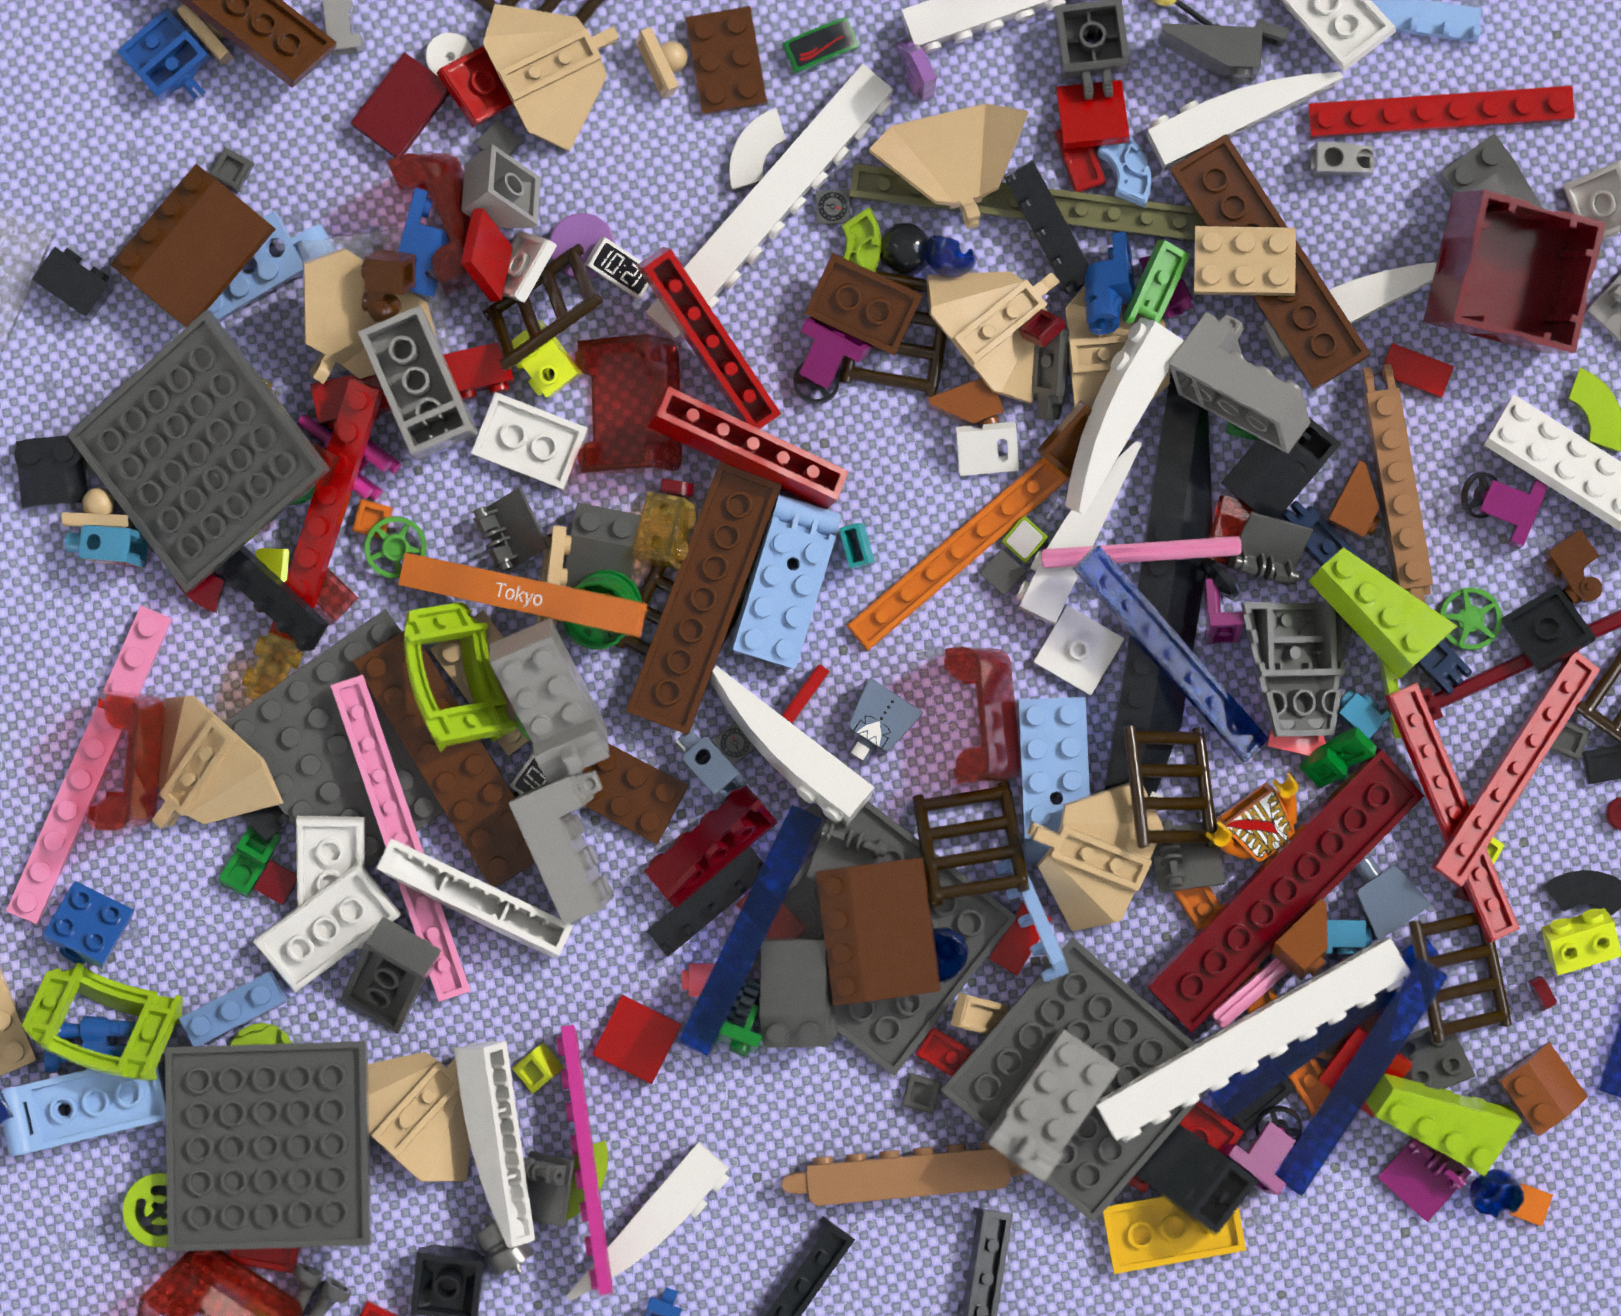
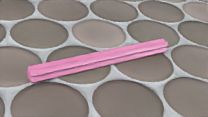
M1240 537L1056 548L1042 550L1041 562L1045 568L1236 556L1241 554L1242 548Z

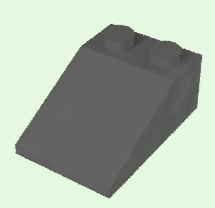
M1162 23L1157 37V44L1221 79H1230L1231 84L1245 85L1249 84V80H1255L1261 68L1263 28Z
M1495 133L1444 169L1436 178L1450 199H1452L1454 192L1488 190L1525 200L1542 208L1517 163Z
M577 502L570 535L571 549L565 564V569H568L566 587L574 588L588 574L603 569H613L624 573L632 580L644 523L643 515Z
M383 917L366 941L340 1001L398 1034L433 970L441 949L407 931L399 924Z
M825 938L763 939L761 941L760 1024L763 1048L829 1047L837 1036L835 1005L833 1006Z

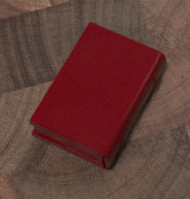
M403 52L394 65H391L390 70L363 106L359 107V111L350 121V124L390 155L401 161L450 96V93L437 75Z

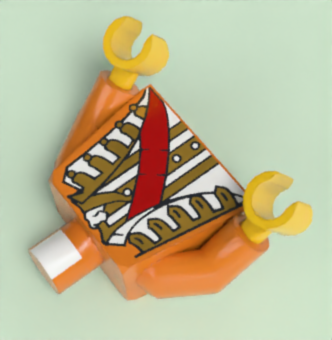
M1290 773L1286 774L1287 779L1281 784L1277 779L1273 780V785L1276 789L1265 782L1216 818L1218 830L1213 834L1207 831L1205 835L1227 854L1243 860L1250 859L1251 857L1257 862L1265 860L1295 833L1293 828L1297 822V799L1295 793L1298 791V784Z

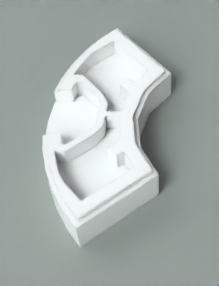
M777 108L769 110L754 119L737 139L730 160L729 173L732 191L758 184L764 177L763 167L766 157L776 146L786 142Z

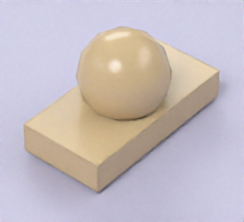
M183 4L177 9L181 18L222 65H226L234 58L220 42V39H224L226 36L204 19L201 20L186 5Z
M651 27L641 30L635 43L659 94L663 99L673 96L679 87L673 73H677L685 67L687 63L686 49L675 41L664 42L660 45Z
M101 487L92 488L84 495L82 506L85 513L62 512L63 526L134 527L128 515L112 514L115 507L114 497L107 489Z
M959 993L956 1005L953 1008L954 1013L951 1026L987 1035L1011 1006Z

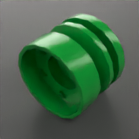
M613 569L597 570L590 573L574 587L575 589L642 603L641 594L636 584L626 574ZM562 621L568 635L578 645L591 650L607 649L616 645L626 635Z

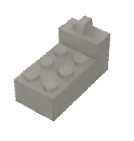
M420 305L358 332L409 452L415 459H423L479 434L467 405L460 395L426 313Z
M1206 312L1168 363L1178 395L1288 454L1310 424L1302 389L1290 380L1284 382L1274 377V374L1266 367L1261 365L1256 367L1246 361L1242 356L1238 339L1244 329L1241 321L1227 314L1219 321L1215 316Z
M551 618L489 644L490 664L533 743L534 758L548 783L567 775L572 776L581 772L585 767L609 758L607 725Z
M595 770L586 773L581 771L572 776L567 775L550 783L547 782L520 794L509 802L564 926L601 910L611 900L609 896L612 894L611 886L604 875L600 877L595 866L598 863L597 855L591 845L586 846L581 835L584 833L583 824L577 814L572 815V811L584 807L594 799L593 795L603 789Z
M1060 1027L983 1136L988 1144L1029 1173L1045 1182L1062 1158V1150L1120 1068Z

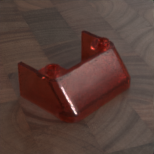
M195 1250L186 1252L139 1297L136 1316H195L197 1313L203 1316H302L303 1308L297 1299L224 1251Z

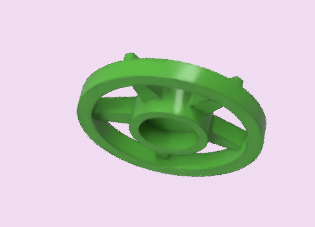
M389 516L377 521L369 529L364 541V553L369 565L377 573L388 578H400V560L404 559L405 553H420L419 556L425 557L427 551V543L423 531L415 522L402 516ZM390 522L404 523L398 533L389 535L380 528ZM409 525L418 533L421 548L410 546L405 539ZM377 531L383 539L382 549L371 555L370 542ZM386 556L393 561L396 572H388L379 568L373 560Z
M1470 587L1457 590L1448 596L1440 609L1441 615L1449 620L1457 621L1458 626L1462 629L1459 641L1454 639L1451 634L1446 637L1451 644L1465 650L1483 648L1490 644L1500 632L1502 625L1500 606L1491 594L1482 589ZM1468 593L1479 594L1485 597L1491 604L1480 609L1471 604ZM1462 594L1464 607L1458 614H1445L1450 602ZM1494 608L1496 613V625L1493 633L1484 625V614ZM1479 630L1489 637L1479 644H1464L1469 632Z

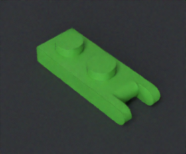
M1158 240L1125 311L1123 321L1131 324L1134 322L1137 314L1149 320L1160 323L1191 254L1165 240Z

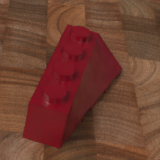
M745 785L741 789L738 788L732 791L726 797L725 803L718 809L707 812L701 818L700 824L692 831L681 834L675 840L674 846L666 853L656 855L649 862V867L644 872L676 909L778 822L750 788Z

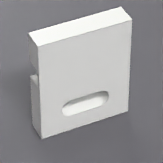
M1016 422L983 424L982 428H973L972 426L956 427L960 476L1019 471ZM1000 439L1007 440V454L1005 456L998 455L997 442Z

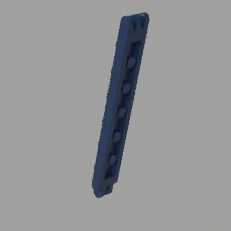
M1295 500L1290 507L1298 517L1296 518L1287 509L1282 513L1281 516L1286 522L1313 529L1304 550L1321 567L1343 547L1366 562L1312 506H1308L1305 509L1301 503ZM1441 641L1416 664L1447 695L1454 691V688L1446 681L1447 678L1456 686L1463 682V679L1455 671L1456 669L1465 677L1472 673L1470 667L1444 641Z

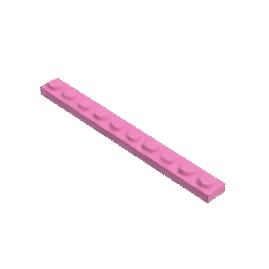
M142 605L140 606L6 909L7 912L32 923L39 924L173 621L172 618Z
M363 674L331 684L386 848L392 838L424 854ZM398 881L416 936L429 941L432 945L441 949L439 957L430 973L438 1001L440 1002L470 992V987L442 905Z

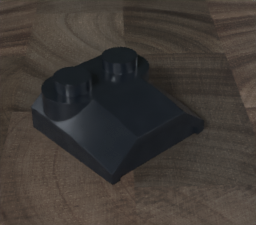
M68 436L31 438L16 441L14 457L18 466L21 506L23 509L40 505L82 503L83 497L88 491L86 460Z
M436 1244L419 1247L416 1256L410 1315L478 1316L483 1273L485 1270V1256L475 1250Z

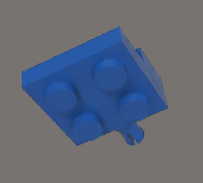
M167 8L117 50L119 55L161 102L175 90L182 87L192 96L194 101H198L200 97L192 88H195L202 97L206 93L193 78L197 71L207 64L211 58Z

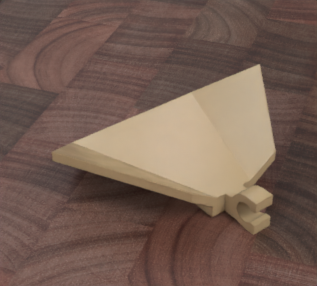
M495 4L482 44L527 132L570 152L607 78L601 60L602 57L598 50L616 43L620 38L614 26L591 37L588 29H585L578 17Z
M984 103L891 125L871 146L869 152L933 203L949 205L950 209L960 207L966 229L979 227L978 219L981 218L976 203L982 202L983 197L999 189L1029 111Z
M346 248L303 263L304 342L322 353L309 371L312 377L322 384L328 379L336 362L359 379L376 374L358 332L379 322L373 320L369 313L362 309V297L367 291L365 290V279L362 278L361 274L364 260ZM407 291L403 295L394 294L401 301V310L398 314L420 305L424 309L436 337L428 303L411 291Z
M1011 271L927 275L929 314L993 393L1030 405L1032 404L1035 394L1031 393L1034 343L1023 339L1019 329L1040 309L1047 311L1046 306L1048 304L1042 297L1059 283L1052 272L1049 273L1035 286H1032L1027 279L1025 281Z
M1085 285L1065 308L1066 327L1069 329L1068 348L1074 407L1082 400L1092 408L1100 388L1111 369L1113 357L1122 350L1128 340L1130 328L1139 321L1140 317H1145L1137 314L1133 323L1128 324L1124 322L1123 316L1129 304L1122 305L1120 325L1115 331L1103 335L1092 334L1089 331V323H1086L1087 303H1085ZM1162 318L1159 324L1165 327L1164 319ZM1170 369L1152 400L1170 384Z
M194 695L164 698L157 783L161 789L158 795L165 802L152 819L160 829L165 828L166 825L173 827L179 815H187L202 824H208L283 804L264 758Z
M1129 782L1064 804L1057 832L1033 821L1027 832L1029 836H1032L1033 840L1050 846L1047 853L1037 864V867L1072 932L1116 923L1123 919L1135 891L1139 892L1152 863L1150 858L1157 844L1149 843L1150 846L1143 849L1137 846ZM1144 788V796L1149 797ZM1146 810L1148 830H1163L1164 828L1156 811Z
M427 1052L368 1064L369 1136L420 1182H467L470 1141L463 1114L456 1059L454 1058L446 1067Z

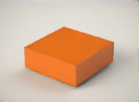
M360 499L352 531L367 535L369 529L377 521L392 516L394 508ZM387 523L381 526L380 528L387 533L390 523ZM376 531L373 537L382 539V537Z
M1520 1183L1509 1214L1542 1226L1553 1194Z

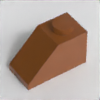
M981 378L927 399L930 409L972 427L980 425L982 428L983 424L999 423L998 417L1004 414L998 394L993 393Z
M1359 460L1355 464L1326 519L1330 525L1358 540H1362L1366 534L1372 536L1380 522V518L1376 516L1380 507L1366 463Z
M1322 898L1275 942L1272 954L1301 981L1308 974L1316 975L1326 964L1324 958L1328 949L1327 904Z

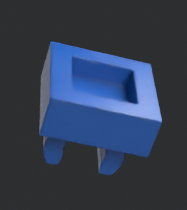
M665 1287L661 1300L651 1297L644 1316H680L682 1309L673 1305L678 1291Z

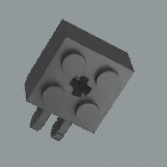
M1101 0L1055 6L1054 23L1062 80L1081 78L1084 98L1087 100L1093 99L1092 95L1094 94L1090 76L1102 75L1103 93L1105 97H1112L1111 74L1128 72L1130 65L1122 0ZM1088 34H1093L1094 39L1099 38L1096 44L1086 42Z

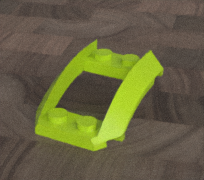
M463 602L409 610L406 614L404 643L409 678L420 712L440 753L448 745L489 737L494 742L518 727L516 721L510 720L504 708L507 702L490 664L486 630L489 626L487 622L480 623L472 617L470 613L473 610ZM460 639L464 672L474 704L439 710L425 674L421 645Z
M77 963L75 968L61 971V968L46 972L22 1023V1028L42 1048L71 1062L112 1075L150 1081L158 1079L155 1073L157 1065L175 1024L181 1025L179 1018L182 1017L183 998L180 995H175L174 998L159 996L157 991L119 983L86 969L84 964ZM76 993L114 1010L139 1017L121 1058L98 1053L57 1037Z

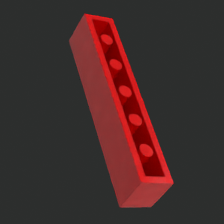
M662 247L636 265L739 420L761 429L781 415V412L671 248Z
M498 342L443 354L463 401L476 398V392L488 389L490 394L508 391L509 385L516 383L512 367L506 371L500 365L499 361L503 359ZM353 374L326 380L324 384L320 382L310 384L318 423L322 427L327 426L328 430H334L349 380L356 379L382 389L377 375L359 379ZM383 393L375 420L380 419L379 414L392 411L385 393Z
M669 386L658 397L646 426L723 463L781 484V490L824 509H828L838 500L849 472Z

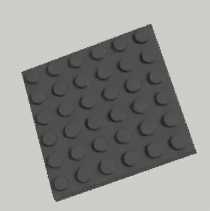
M211 310L204 311L67 435L185 593L194 590L331 470Z
M386 608L224 721L229 728L264 758L283 801V804L278 806L283 813L290 817L288 820L295 829L297 816L365 817V868L383 856L386 846L331 684L361 675L353 660L401 632V629ZM368 687L416 831H419L445 811ZM495 763L496 767L498 768L499 772L501 773L500 768H499L498 765Z
M869 801L851 821L891 836L883 862L922 857L919 840ZM815 851L736 951L737 954L760 972L761 941L763 939L824 938L817 881L806 877ZM955 868L938 870L941 887L972 882ZM984 893L943 900V904L940 906H932L929 897L941 991L835 1005L838 1032L895 1076L1017 919L1016 915L989 894Z
M1071 937L1061 949L1069 973L1047 982L1043 981L1040 973L940 1090L988 1131L1060 1027L1120 1068L1100 1098L1194 1046L1195 1043L1077 940ZM1049 963L1043 971L1052 968L1051 963ZM1208 1089L1198 1094L1199 1097L1201 1098L1208 1091ZM1196 1103L1186 1108H1182L1180 1104L1169 1111L1171 1114L1169 1118L1156 1125H1153L1152 1121L1140 1127L1142 1132L1126 1142L1122 1138L1119 1140L1113 1138L1094 1105L1062 1150V1158L1045 1182L1094 1223Z
M368 1041L165 1047L168 1251L372 1245Z

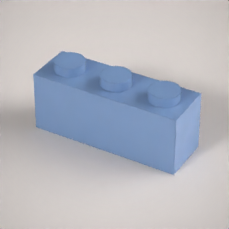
M268 972L179 1018L193 1047L203 1046L289 1002L275 973Z

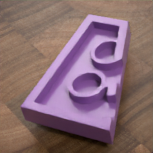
M907 38L895 43L907 69L906 74L908 78H906V82L912 95L916 96L919 94L922 103L935 96L937 77L923 48L917 44L914 45Z

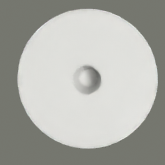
M443 33L436 36L429 43L426 50V62L431 72L437 75V71L441 67L474 51V49L463 36L456 33Z

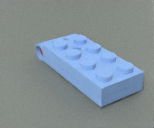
M778 495L757 553L728 650L789 669H796L835 542V534L840 523V513L787 496ZM789 558H793L796 561V567L793 570L787 567Z
M1085 697L1018 700L1025 864L1039 863L1050 848L1049 845L1033 840L1032 836L1027 834L1032 821L1057 832L1064 804L1090 796ZM1052 793H1059L1062 797L1061 804H1052L1050 795Z
M160 1061L155 1070L158 1079L150 1081L87 1069L0 1090V1116L9 1156L14 1157L166 1120L165 1082ZM64 1103L71 1107V1112L67 1116L61 1112V1106Z

